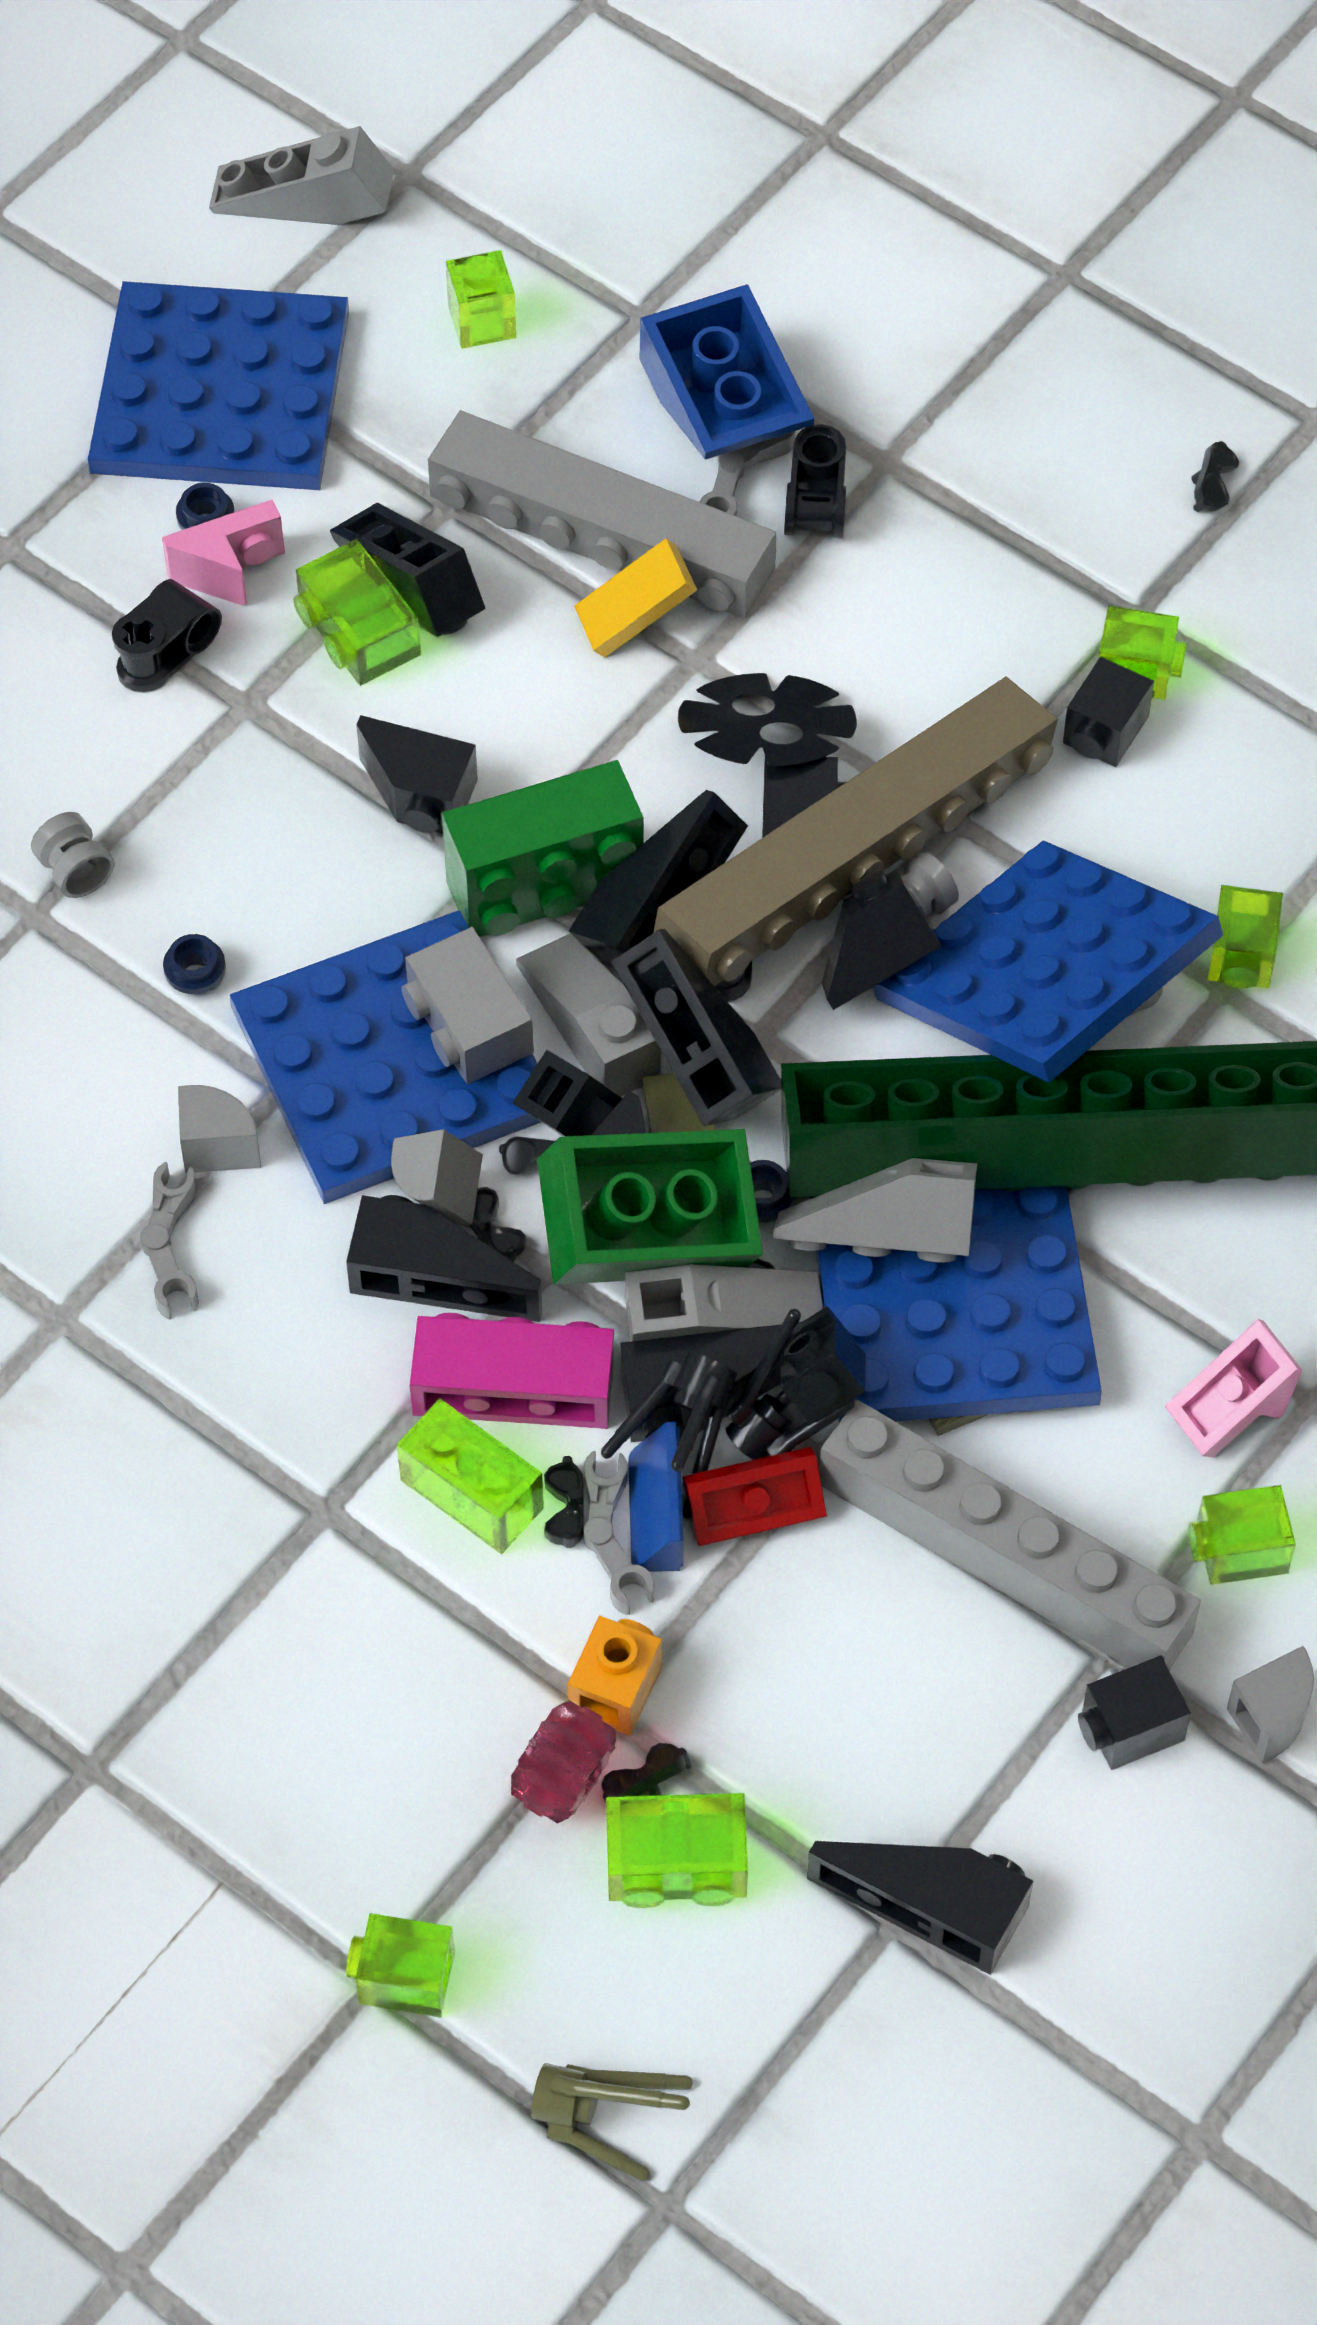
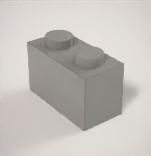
M473 927L405 957L407 984L403 985L401 990L406 1005L416 1020L425 1017L433 1030L431 1040L438 1057L446 1067L454 1064L467 1085L534 1053L532 1018Z

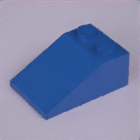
M748 284L640 318L639 359L660 403L705 460L814 425V417Z

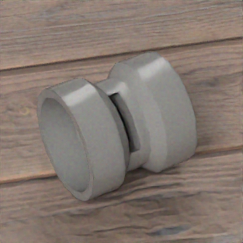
M77 812L61 813L47 820L33 835L30 844L31 850L44 867L53 869V881L68 898H79L96 891L108 880L115 866L114 858L105 846L100 842L92 840V829Z
M921 852L904 865V874L902 876L926 916L932 912L941 914L958 901L959 892L950 872L936 857L929 853Z

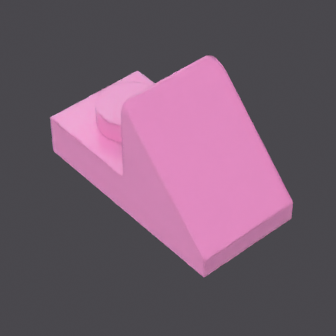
M273 500L162 537L169 579L177 581L184 587L239 605L247 604L242 568L249 565L262 564L272 557L285 553L281 515Z
M1258 1319L1169 1401L1165 1408L1202 1456L1214 1458L1258 1416L1264 1415L1279 1419L1285 1413L1302 1369L1263 1320Z

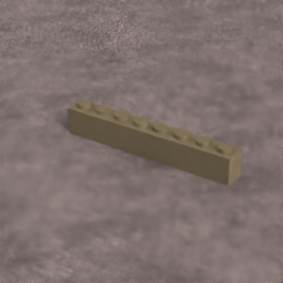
M1005 676L658 907L654 932L665 928L714 986L723 980L729 982L736 979L756 957L768 949L771 951L780 949L789 941L796 930L812 919L819 921L828 916L840 900L852 893V887L861 879L874 872L886 870L900 859L902 861L910 860L922 849L925 842L943 830L950 832L957 828L969 812L985 801L993 803L1006 792L1010 784L1026 773L1034 775L1048 763L1053 754L1054 748L1051 744L1058 718Z

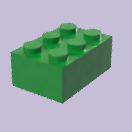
M618 760L442 812L446 883L457 909L461 911L468 927H473L479 937L502 935L510 932L518 925L545 917H561L577 907L584 906L600 880L644 843V817Z
M745 1129L559 1137L537 1158L553 1285L625 1281V1272L689 1264L747 1268L763 1255Z

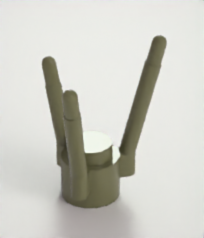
M544 2063L539 2072L533 2093L531 2118L549 2123L548 2139L569 2143L638 2180L646 2181L650 2176V2172L646 2167L576 2129L577 2123L590 2125L595 2114L598 2099L656 2108L686 2110L690 2106L688 2097L647 2089L687 2090L692 2087L693 2081L691 2077L686 2075L593 2070L570 2064L562 2067Z

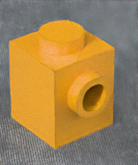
M599 1615L567 1684L568 1712L631 1736L662 1668V1639L654 1636L649 1628L639 1622L630 1619H620L616 1622Z

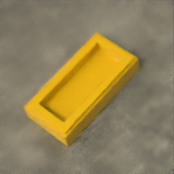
M665 538L574 605L593 651L606 658L696 592L697 588L678 546Z

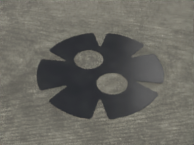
M750 673L721 678L696 689L698 693L719 704L684 700L678 710V724L682 733L718 731L695 742L694 746L715 757L740 764H747L759 748H763L767 764L771 767L796 765L818 760L839 750V746L816 734L852 738L857 728L856 713L851 705L816 707L839 696L837 691L816 681L793 675H787L775 691H772L766 673ZM756 694L770 698L774 702L775 707L767 714L752 716L737 712L733 708L732 703L740 696ZM783 722L799 727L803 735L798 741L793 743L775 744L764 740L760 735V730L768 724Z

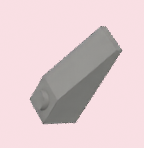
M571 933L516 958L518 969L585 1073L620 1097L627 1094L628 1091L632 1092L642 1087V1077L661 1075V1050L626 987Z

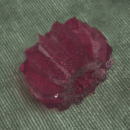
M570 1700L553 1708L546 1720L541 1722L537 1732L529 1740L524 1753L518 1759V1765L511 1775V1795L524 1802L525 1808L541 1818L544 1815L557 1824L569 1819L570 1816L576 1813L580 1804L586 1800L589 1792L598 1782L602 1771L608 1765V1759L615 1749L616 1729L602 1721L603 1717L586 1706L581 1708Z

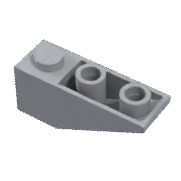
M357 126L218 166L209 209L215 214L341 225L386 212L394 169L362 127Z
M911 1158L780 1211L774 1226L773 1239L788 1240V1246L805 1251L823 1250L826 1248V1244L850 1245L853 1252L873 1257L887 1256L891 1254V1249L917 1251V1257L931 1262H951L956 1259V1255L969 1256L977 1163Z
M693 1264L625 1272V1302L631 1341L779 1325L783 1323L791 1309L800 1311L801 1317L799 1322H802L823 1309L818 1272Z

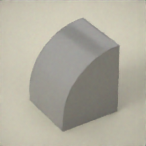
M178 1086L179 1133L185 1173L188 1172L189 1167H192L194 1172L261 1168L256 1126L250 1112L241 1101L230 1093L211 1086Z
M444 1129L394 1138L391 1166L398 1187L415 1201L427 1205L454 1224L472 1225L483 1154Z
M1304 1646L1233 1681L1227 1710L1262 1764L1288 1749L1302 1729L1314 1685L1312 1663Z

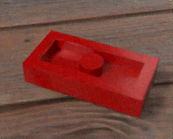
M811 1447L682 1476L693 1538L698 1547L827 1517L817 1458Z

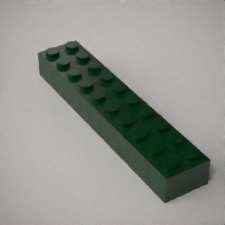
M1317 1041L1088 1050L1050 1083L992 1055L781 1063V1128L790 1197H808L812 1199L911 1158L977 1163L975 1190L1001 1189L1004 1191H1020L1027 1187L1064 1186L1072 1189H1081L1093 1184L1116 1183L1146 1186L1155 1182L1186 1180L1197 1183H1212L1219 1179L1257 1178L1270 1181L1280 1179L1283 1176L1317 1175Z

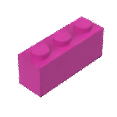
M442 1313L435 1317L418 1316L410 1377L412 1415L608 1429L614 1369V1329L600 1328L593 1323L584 1321L571 1322L566 1325L535 1324L531 1320L521 1317H508L501 1321L469 1319L458 1313Z

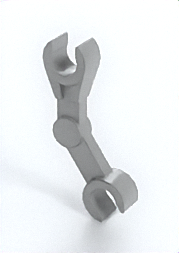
M796 431L720 455L718 459V474L713 491L705 494L699 502L737 516V502L734 495L738 481L743 477L744 471L757 462H764L789 453L793 449Z
M164 1162L154 1172L153 1211L148 1226L141 1232L140 1240L143 1252L149 1256L158 1279L154 1287L157 1309L162 1316L170 1320L171 1312L166 1298L170 1293L182 1291L188 1294L193 1311L197 1310L199 1304L195 1281L187 1273L180 1272L170 1247V1236L174 1224L194 1200L197 1194V1184L193 1168L189 1167L184 1185L176 1189L166 1187L170 1174L168 1163Z
M592 1451L587 1456L584 1464L585 1485L590 1505L588 1521L584 1526V1543L588 1549L594 1551L611 1579L610 1593L613 1606L619 1612L630 1615V1601L621 1589L628 1584H637L644 1589L650 1603H653L654 1579L646 1568L631 1564L613 1534V1512L628 1481L627 1460L622 1453H619L618 1472L610 1478H602L595 1474L596 1451Z

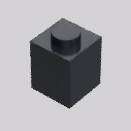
M1100 656L1067 706L1063 743L1073 747L1084 757L1099 759L1117 767L1149 717L1154 680Z
M1160 1655L1087 1684L1083 1709L1078 1714V1722L1089 1748L1093 1752L1101 1749L1110 1769L1113 1770L1185 1741L1191 1712Z

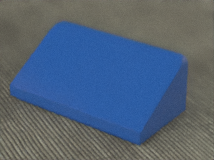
M676 1422L664 1423L634 1447L628 1457L631 1564L640 1565L649 1572L680 1571V1567L683 1566L684 1536L681 1471L677 1472L671 1468V1462L680 1441L679 1426H676Z

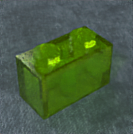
M358 539L295 569L298 595L293 597V603L299 618L308 629L317 628L324 638L325 649L333 664L338 669L346 667L360 686L421 655L419 619Z
M440 1398L397 1443L400 1480L501 1555L544 1509L542 1472Z
M745 1793L606 1797L609 1901H623L625 1905L633 1908H651L662 1904L664 1900L692 1899L693 1902L699 1905L720 1906L730 1903L734 1898L747 1897L748 1859Z

